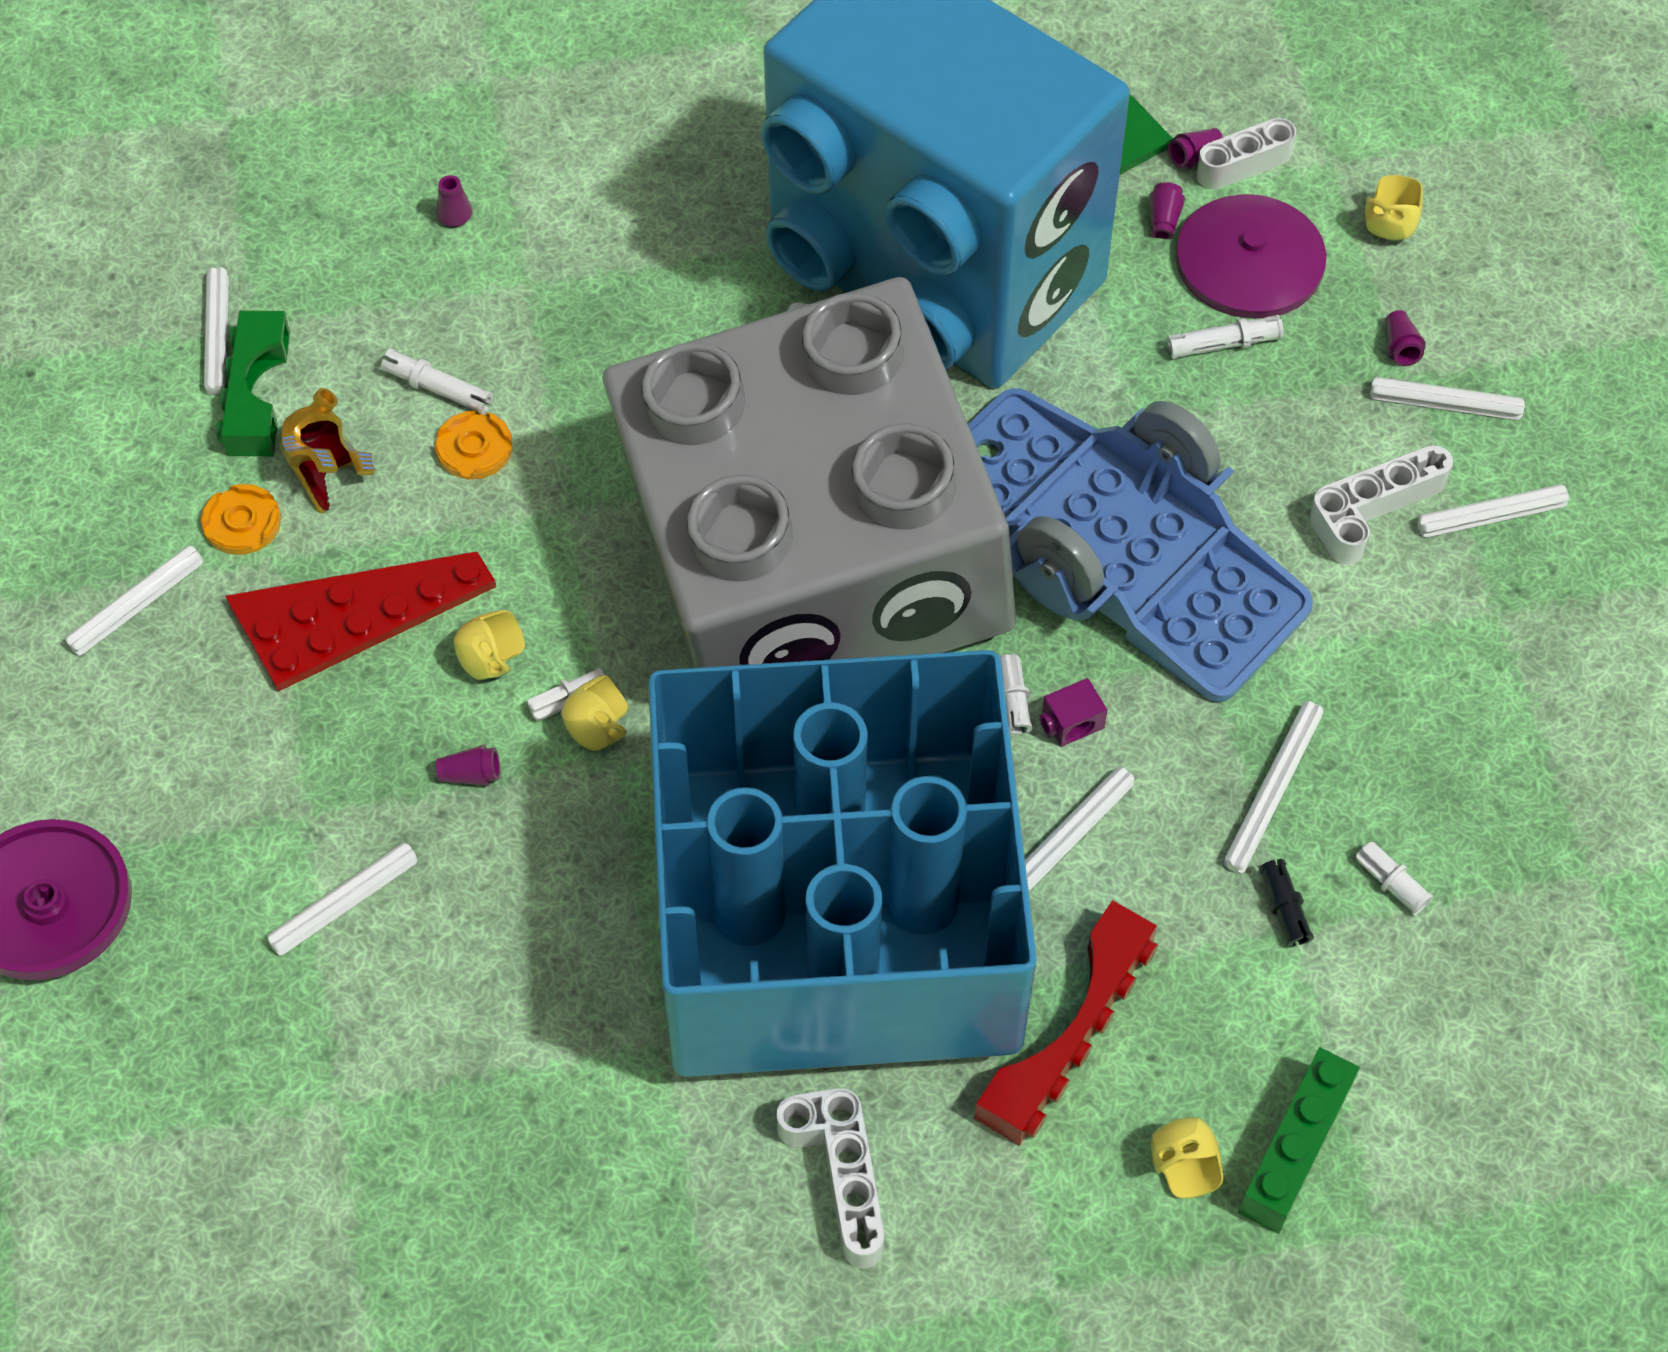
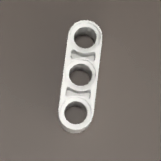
M1275 118L1204 145L1200 150L1196 173L1198 183L1207 189H1219L1285 164L1292 156L1296 138L1295 125L1284 118Z

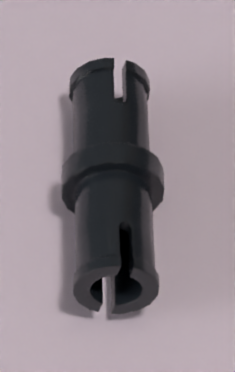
M1275 859L1264 863L1259 867V871L1263 876L1271 897L1269 907L1271 912L1277 914L1288 947L1296 946L1295 941L1297 940L1299 945L1311 942L1314 939V935L1310 930L1301 906L1304 900L1302 894L1295 891L1285 860L1278 859L1277 866Z

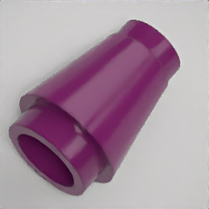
M1217 128L1177 134L1168 146V153L1172 163L1178 168H1193L1198 164L1202 147L1223 138L1222 133Z
M453 175L444 176L438 183L436 216L441 223L450 227H458L465 224L471 218L473 208L461 185L460 179Z
M1170 182L1158 183L1149 194L1151 235L1153 238L1168 240L1173 238L1186 201L1183 189L1177 184Z
M1396 310L1389 313L1385 319L1389 357L1401 366H1410L1419 362L1424 356L1425 340L1405 311Z
M483 744L437 758L436 773L439 782L489 786L490 781H497L500 778V760L497 749L495 747L487 748Z

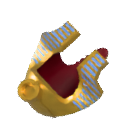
M320 388L313 395L314 401L311 405L297 409L290 416L286 417L281 431L280 447L284 458L302 483L315 509L319 513H324L329 510L330 506L328 502L329 497L327 496L328 492L326 491L327 486L325 485L326 481L324 480L326 473L337 472L338 468L353 465L359 475H372L376 470L372 463V453L357 451L342 436V421L332 411L338 403L335 394L326 388Z

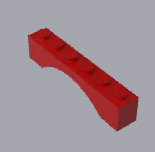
M1111 901L1090 932L1087 948L1090 964V985L1087 997L1076 1018L1063 1034L1044 1050L1021 1062L999 1068L976 1103L974 1119L1019 1146L1027 1135L1034 1138L1038 1134L1047 1118V1115L1042 1111L1050 1099L1057 1103L1063 1096L1070 1082L1065 1076L1074 1065L1080 1068L1084 1064L1092 1049V1045L1088 1041L1095 1031L1102 1034L1110 1024L1115 1013L1110 1008L1117 997L1125 1000L1131 992L1137 979L1132 974L1139 963L1146 967L1152 960L1158 948V944L1154 942L1157 929L1156 924L1116 901Z

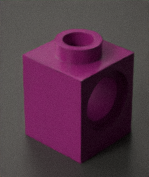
M1086 678L1044 696L1042 714L1039 715V719L1045 734L1048 737L1055 736L1059 745L1063 747L1104 729L1108 709L1089 678Z

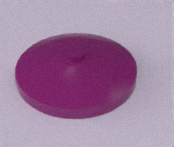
M1238 194L1213 200L1197 209L1187 219L1179 234L1176 262L1179 274L1187 288L1206 305L1228 315L1262 319L1289 313L1302 306L1314 295L1324 275L1326 248L1316 226L1295 207L1267 196Z
M47 819L28 822L0 834L1 975L22 980H42L59 977L92 962L117 938L127 920L131 906V880L121 854L115 845L99 831L74 821Z

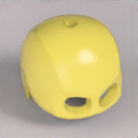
M1383 176L1378 181L1374 198L1368 196L1366 200L1365 224L1367 230L1380 238L1388 240H1404L1412 236L1419 225L1422 215V184L1417 179L1408 176Z
M507 610L486 613L469 620L459 628L453 639L459 663L476 680L495 678L509 673L511 668L505 661L519 655L525 648L522 630L515 616Z
M607 675L597 676L573 691L563 704L561 715L567 731L579 745L590 751H597L616 743L626 736L627 730L618 724L617 721L627 713L628 704L614 682Z
M1195 1117L1180 1118L1164 1124L1153 1132L1151 1139L1153 1165L1157 1174L1164 1173L1169 1189L1174 1196L1184 1199L1195 1198L1211 1193L1223 1183V1169L1219 1144L1212 1129L1205 1121Z

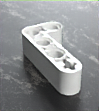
M1427 446L1320 488L1313 500L1309 522L1333 560L1343 565L1356 564L1363 557L1369 539L1370 529L1366 521L1441 492L1447 484L1453 466L1451 453L1441 446Z
M837 1088L797 1094L785 1098L777 1108V1133L779 1138L790 1147L801 1148L820 1144L825 1145L845 1259L850 1265L859 1269L875 1266L883 1255L884 1229L863 1112L858 1096L848 1089ZM836 1110H846L852 1117L845 1121H837L830 1114ZM800 1116L805 1118L808 1123L801 1128H793L788 1126L786 1121L791 1117ZM852 1151L860 1158L850 1164L841 1162L837 1156L842 1152ZM859 1193L867 1199V1202L861 1206H851L844 1199L850 1194ZM864 1223L866 1241L870 1243V1247L866 1249L861 1248L860 1243L857 1242V1225Z

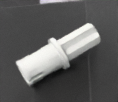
M1005 654L1000 656L1009 732L1010 735L1022 734V727H1024L1025 732L1029 733L1032 730L1027 699L1030 697V690L1024 685L1021 660L1016 654Z
M598 667L594 671L569 682L563 679L560 681V686L530 698L527 703L532 717L536 721H541L561 712L565 700L573 691L595 677L605 675L604 672Z
M1374 842L1365 844L1357 853L1356 860L1382 884L1381 890L1384 892L1389 890L1414 916L1420 913L1432 901L1434 896L1428 893L1406 872L1408 868L1405 865L1399 866Z

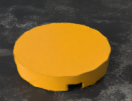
M476 411L459 413L442 424L437 433L435 453L442 468L451 475L463 479H483L497 473L507 464L512 454L511 432L507 424L492 413L486 412V415L476 414Z
M237 484L230 486V490L222 494L219 491L211 496L203 508L201 524L206 539L215 549L227 554L245 555L259 551L272 542L280 530L282 517L278 503L268 490L252 484Z

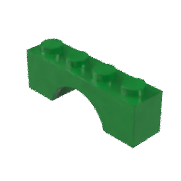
M239 310L237 326L231 327L230 342L233 355L226 359V376L229 383L228 388H223L221 392V406L224 411L223 419H218L216 427L217 440L219 443L224 444L227 456L274 457L278 423L273 405L257 398L252 393L256 381L263 373L287 362L290 328L285 311Z
M1321 1047L1318 1048L1243 1198L1239 1214L1280 1234L1309 1171L1349 1094L1360 1069L1359 1066Z

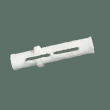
M1279 315L1249 321L1246 318L1237 319L1236 323L1225 326L1167 335L1166 342L1168 351L1172 352L1170 357L1173 360L1240 346L1241 349H1247L1251 347V344L1283 339L1284 329Z
M392 348L385 353V356L398 364L382 359L381 370L383 372H388L409 381V385L417 390L421 388L427 389L481 415L485 414L489 407L484 406V403L477 401V399L488 404L493 402L494 395L492 392L485 391L432 367L429 361L424 359L417 361Z

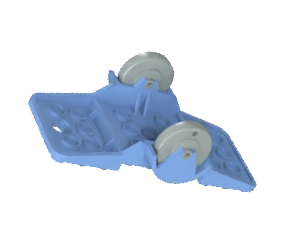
M1012 388L999 394L968 423L977 447L982 444L986 446L993 445L998 450L997 455L994 457L984 455L981 458L1008 523L1012 573L1018 582L1043 606L1065 618L1086 620L1099 610L1126 630L1125 639L1205 698L1217 702L1232 698L1311 613L1313 599L1310 591L1233 524L1220 497L1214 492L1234 473V470L1227 467L1225 470L1218 472L1221 460L1219 449L1213 436L1197 417L1183 407L1171 402L1155 401L1150 403L1145 409L1142 407L1122 428L1120 426L1097 429L1026 390Z

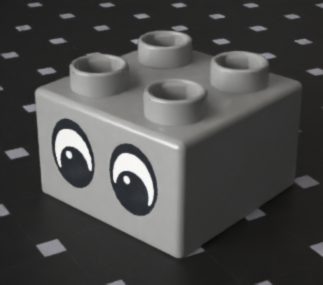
M895 277L839 294L825 300L618 363L606 368L603 372L604 388L629 472L693 668L944 653L1009 632L1015 627L1016 611L1008 523L908 279Z

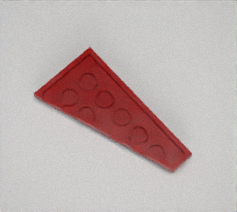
M476 551L231 594L225 597L279 692L497 586L494 577Z

